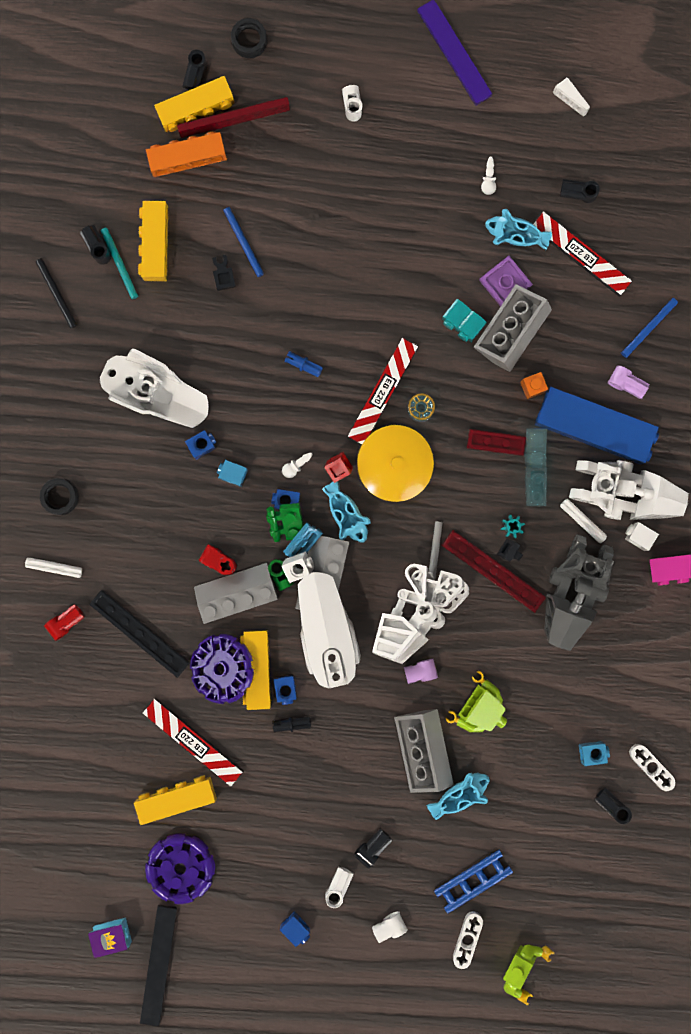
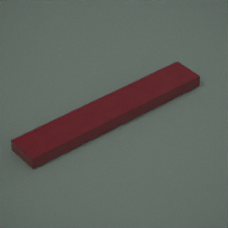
M288 97L178 124V132L180 137L184 138L290 111Z
M454 530L451 531L441 545L535 613L546 597Z

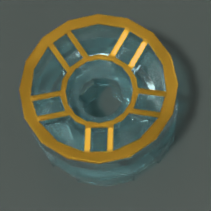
M417 394L409 401L407 407L408 414L415 421H426L433 415L435 403L429 395ZM419 404L425 406L423 411L418 410Z

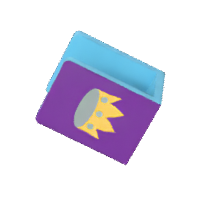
M126 917L94 925L93 931L88 934L94 958L128 950L132 943Z

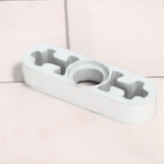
M634 744L629 750L631 759L663 791L672 790L675 786L674 777L646 747L641 744ZM635 750H643L641 754L648 759L644 761L639 756L635 757ZM651 762L657 764V770L653 773L647 770V766ZM661 774L664 778L668 779L669 785L663 784L658 775Z
M471 911L465 916L453 953L454 964L459 969H465L470 965L483 926V919L476 911ZM476 917L478 923L474 924L473 931H471V922L469 920H473ZM471 935L473 942L470 945H465L462 942L464 936ZM463 948L466 950L464 956L467 960H463L462 963H459V959L457 957L462 956Z

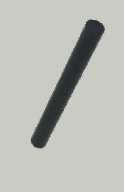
M43 259L36 260L35 262L69 327H76L77 324Z

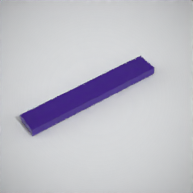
M431 0L419 7L417 12L475 106L492 97V92L435 0Z

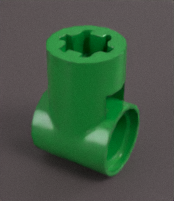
M275 559L270 562L268 570L278 590L282 591L295 583L294 581L289 583L287 577L279 581L278 577L285 573L283 569L280 573H274L272 565L276 562L282 565L283 561Z

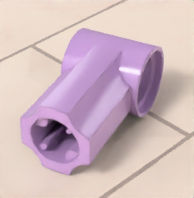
M619 365L616 366L608 381V384L613 388L621 391L624 390L639 399H642L650 385L632 375V372L627 368Z

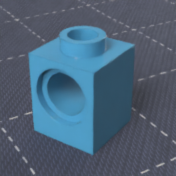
M225 460L224 464L220 463L217 474H219V479L242 487L248 469Z
M602 741L579 744L581 764L584 766L608 763L607 758L610 757L609 747ZM593 749L599 750V755L596 758L591 757Z

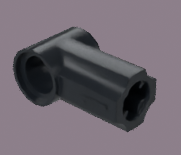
M196 49L192 50L188 55L189 63L183 82V88L187 90L201 86L203 74L208 64L204 53ZM202 59L200 64H194V60Z
M563 179L560 197L592 203L596 200L600 187L595 181L579 182ZM592 189L594 195H588L585 190Z
M88 225L83 228L80 234L89 248L92 257L97 263L102 265L110 262L111 253L95 225ZM99 251H105L103 256L97 257Z
M606 787L598 792L594 800L620 824L630 822L632 813L628 807ZM621 809H625V817L618 818V811Z
M380 828L367 843L364 842L355 851L354 856L369 869L378 860L380 853L393 840Z

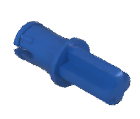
M291 351L288 352L287 356L294 360L286 357V363L299 368V371L308 372L316 377L320 376L323 369L322 366L309 361L307 357L303 358Z

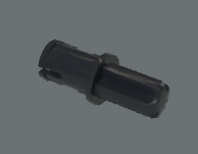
M290 717L285 720H273V732H293V730L310 729L311 719L310 717L295 719Z

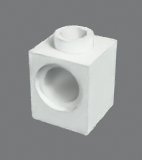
M637 522L627 528L625 540L643 551H649L659 534Z
M306 552L284 560L282 568L289 583L302 579L312 573L314 562L311 557H308ZM295 564L302 565L304 569L297 568Z

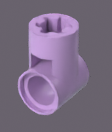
M433 658L417 662V665L404 667L408 684L418 680L424 682L438 678Z

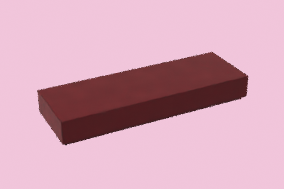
M469 429L467 449L524 456L526 437Z

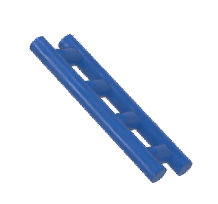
M500 850L495 851L434 890L437 897L443 894L448 902V905L444 907L447 914L513 873L510 866L504 869L498 860L503 856ZM492 863L497 874L487 879L482 869ZM476 874L481 884L471 889L466 879ZM459 884L465 894L455 900L449 890Z

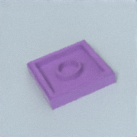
M507 256L479 279L500 307L515 285L527 290L533 285L510 256Z

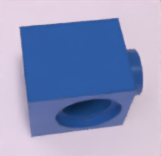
M205 430L185 441L196 460L215 450L214 444L217 443L212 433L208 434ZM201 439L207 441V446L204 449H199L197 446Z
M277 489V493L272 495L271 504L275 505L274 509L279 510L281 505L280 499L285 495L291 498L290 504L299 503L300 493Z
M294 675L274 678L277 702H282V705L292 704L293 700L297 699ZM287 685L291 688V693L283 695L280 688Z
M295 911L280 925V931L295 947L300 943L303 945L310 937V927Z

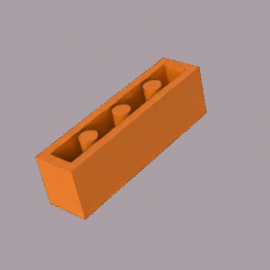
M215 131L208 132L205 136H191L184 141L173 140L167 145H153L150 149H146L153 177L227 160L221 134Z

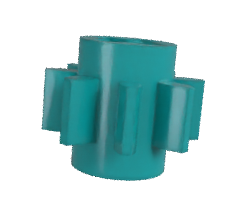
M509 515L508 521L502 520L505 525L500 530L507 532L505 537L512 534L513 538H517L516 533H523L521 526L525 525V523L518 521L520 516L513 519L512 515ZM515 522V527L517 529L510 531V526L508 524Z

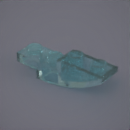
M526 428V506H546V428Z

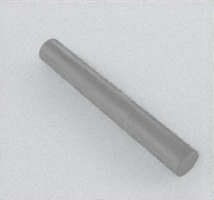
M435 521L429 572L434 574V579L436 578L443 522Z

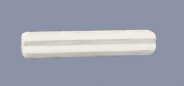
M565 499L561 503L560 507L598 543L606 540L607 535L569 499Z
M29 557L25 562L26 568L80 578L82 575L81 567Z

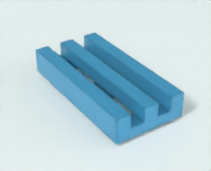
M306 522L284 550L285 555L292 557L296 553H307L323 534L322 531L316 529L313 525L310 526Z

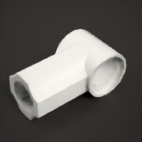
M338 866L329 889L326 891V903L330 908H338L343 903V897L354 875L353 872L346 868ZM332 893H337L340 896L335 902L329 900V896Z

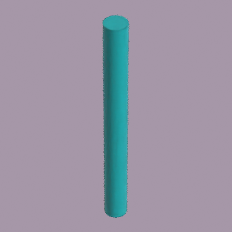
M108 228L101 229V233L131 299L137 298L138 294Z

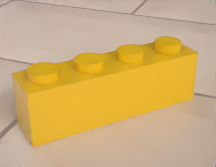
M222 76L154 106L165 132H173L178 130V124L194 121L201 117L212 116L220 109L226 110L230 108L235 102L226 78Z
M143 201V207L139 208V216L142 219V226H139V237L142 238V245H139V256H142V262L138 265V273L144 281H167L168 205L166 201Z
M268 630L244 631V635L240 636V643L245 644L253 659L251 665L252 669H254V676L251 686L246 688V693L243 695V705H247V710L270 709Z
M205 775L194 778V782L188 784L186 781L177 783L175 788L172 789L163 787L156 790L157 793L152 795L149 792L141 794L134 802L139 823L143 825L215 803L217 797L211 777L205 778Z

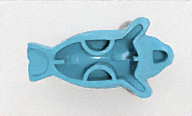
M508 209L502 210V216L488 219L485 223L488 231L496 236L493 240L495 245L503 242L517 246L538 244L547 250L552 237V232H541L531 222L513 217Z
M338 481L335 483L331 482L330 485L325 486L322 490L329 496L332 516L340 528V540H345L349 536L360 543L365 542L368 534L366 525L370 524V519L362 516L354 501L340 491Z
M481 773L467 774L464 781L451 786L438 803L427 805L433 818L437 820L444 814L462 811L475 803L486 804L488 798L483 793L490 782L489 776Z

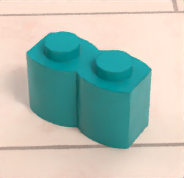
M459 299L455 300L442 317V320H444L443 324L450 330L455 329L458 331V336L465 342H472L487 323Z

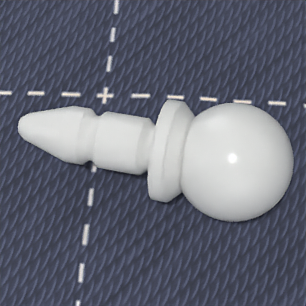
M489 157L486 165V177H483L484 182L481 185L482 192L486 195H491L496 190V183L494 182L496 177H493L494 161L492 157Z
M311 452L304 454L298 460H292L291 463L285 464L282 468V474L286 478H293L297 471H301V466L308 462L313 454Z

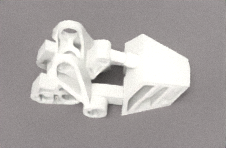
M617 460V462H598V464L591 461H577L576 471L595 475L592 481V492L571 488L569 498L598 505L605 511L604 517L621 520L623 511L631 513L630 520L684 516L689 493L663 477L646 470H641L640 475L632 473L634 464L627 461ZM636 494L641 497V500H638V503L617 499L615 496L634 497Z
M419 564L409 565L405 570V576L415 592L406 589L399 590V600L391 614L382 613L372 652L383 658L403 664L428 641L425 635L431 627L433 629L443 627L445 617L441 612L452 613L468 597L469 587L460 576L441 570L438 581H435L434 574L428 572L427 566ZM412 568H418L419 570H416L410 577L409 571ZM452 601V606L449 609L443 608ZM405 603L417 605L416 612L409 621L402 617Z

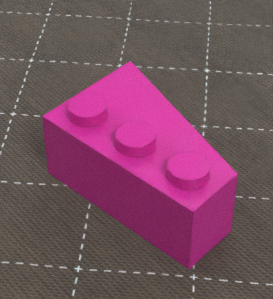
M691 554L649 559L652 582H657L658 586L668 585L671 580H677V583L689 582V578H691Z

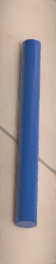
M225 208L223 211L257 277L263 276L264 272L231 208Z
M672 298L621 354L627 358L678 304V301Z

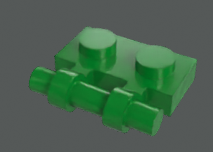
M300 504L280 505V511L276 512L273 507H268L266 509V519L270 523L271 528L269 532L274 542L281 541V534H285L286 540H293L304 526ZM282 520L283 525L278 526L277 521Z

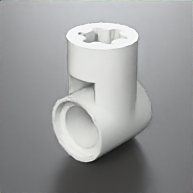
M349 85L342 89L346 117L350 121H358L362 116L359 87L357 85ZM355 107L358 111L352 112L349 109Z
M398 911L386 916L383 922L372 926L374 935L379 943L390 937L397 938L408 930Z

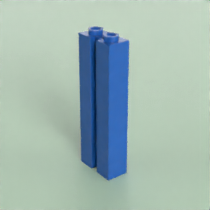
M553 387L548 388L534 424L638 464H644L650 460L653 452L651 451L652 444H655L659 437V433H657L659 427Z

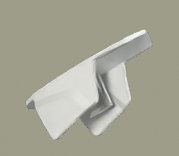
M131 349L127 357L116 355L109 359L100 376L101 387L109 394V400L141 414H151L190 428L196 427L208 416L209 405L207 395L181 381L165 364L136 349ZM112 370L116 371V375L114 377H110L109 375L110 371ZM132 378L133 383L128 385L126 379Z
M312 572L298 583L302 626L300 636L306 666L309 673L314 674L319 685L323 687L333 688L347 685L355 677L356 664L360 662L361 657L353 623L348 618L342 605L334 578L325 573ZM330 654L336 656L334 662L328 660ZM334 673L340 675L338 681L333 680L332 676Z

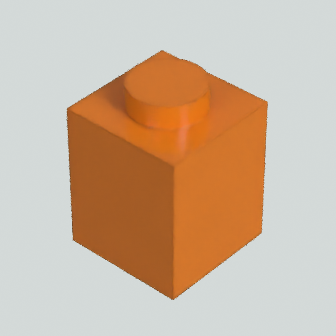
M542 372L526 377L520 382L527 400L541 395L548 390Z

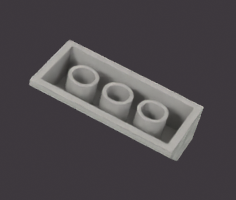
M515 285L474 348L495 365L511 372L552 309L548 300L521 286Z
M320 536L307 554L314 562L312 572H320L332 576L337 590H339L349 542ZM299 594L295 609L300 610Z
M267 563L194 587L203 624L279 599Z
M438 709L423 710L394 717L410 793L440 792L454 786Z

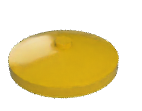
M401 425L385 426L371 433L361 445L357 457L358 474L365 488L374 496L392 502L405 501L418 495L429 483L434 468L433 454L425 438L417 431Z

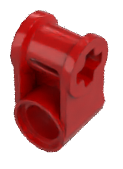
M210 544L206 546L198 560L223 575H231L237 568V564L232 558ZM230 562L229 566L231 567V569L224 570L225 567L223 566V563Z

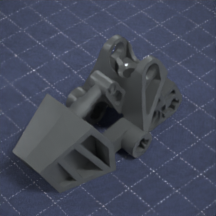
M578 534L573 539L566 561L559 568L554 567L550 574L549 583L557 586L554 595H546L544 631L547 641L558 648L571 651L593 622L597 611L592 610L595 600L602 603L606 600L614 563L612 560L614 556L613 547L603 544L598 557L595 558L586 554V537ZM572 578H574L575 591L578 594L575 600L570 603L568 600H565Z

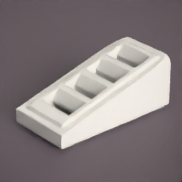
M569 78L564 79L555 86L553 93L583 117L587 114L590 106Z

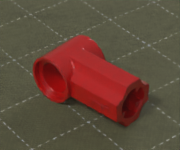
M74 604L61 615L55 616L48 621L44 627L53 639L57 641L66 635L69 629L85 618L81 609Z

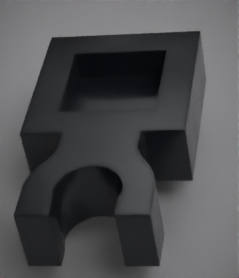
M223 255L224 261L221 264L217 263L216 257L212 258L217 270L213 271L217 291L236 287L232 268H227L228 259L226 255Z

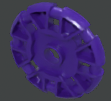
M228 634L211 635L198 644L199 648L193 652L190 662V669H192L193 675L191 679L196 690L200 694L205 695V699L217 704H224V702L232 703L240 699L246 693V688L251 686L254 676V669H252L251 665L253 659L250 651L245 644L238 642V638ZM217 644L220 646L219 650L216 649ZM232 648L236 649L234 654L230 652ZM241 662L244 664V670H241ZM219 664L224 666L223 674H220L217 670ZM204 667V675H200L199 668ZM239 681L240 685L236 686L234 683ZM222 688H225L226 694L222 693Z
M185 833L171 834L163 841L159 840L148 854L149 860L145 866L146 879L148 883H151L152 891L166 902L168 900L174 901V904H186L193 902L198 896L202 897L210 888L213 882L211 880L212 876L215 874V861L213 854L210 855L208 851L209 847L199 838L186 836ZM184 843L190 845L189 850L182 849ZM171 845L173 850L168 852L166 847ZM201 853L204 859L199 861L197 854ZM157 859L163 860L161 866L156 864ZM176 864H184L186 871L183 873L177 872L175 869ZM200 871L205 872L204 877L198 876ZM162 875L164 882L159 883L157 878ZM193 884L195 890L190 892L188 887ZM171 887L173 889H178V893L176 894L170 892Z

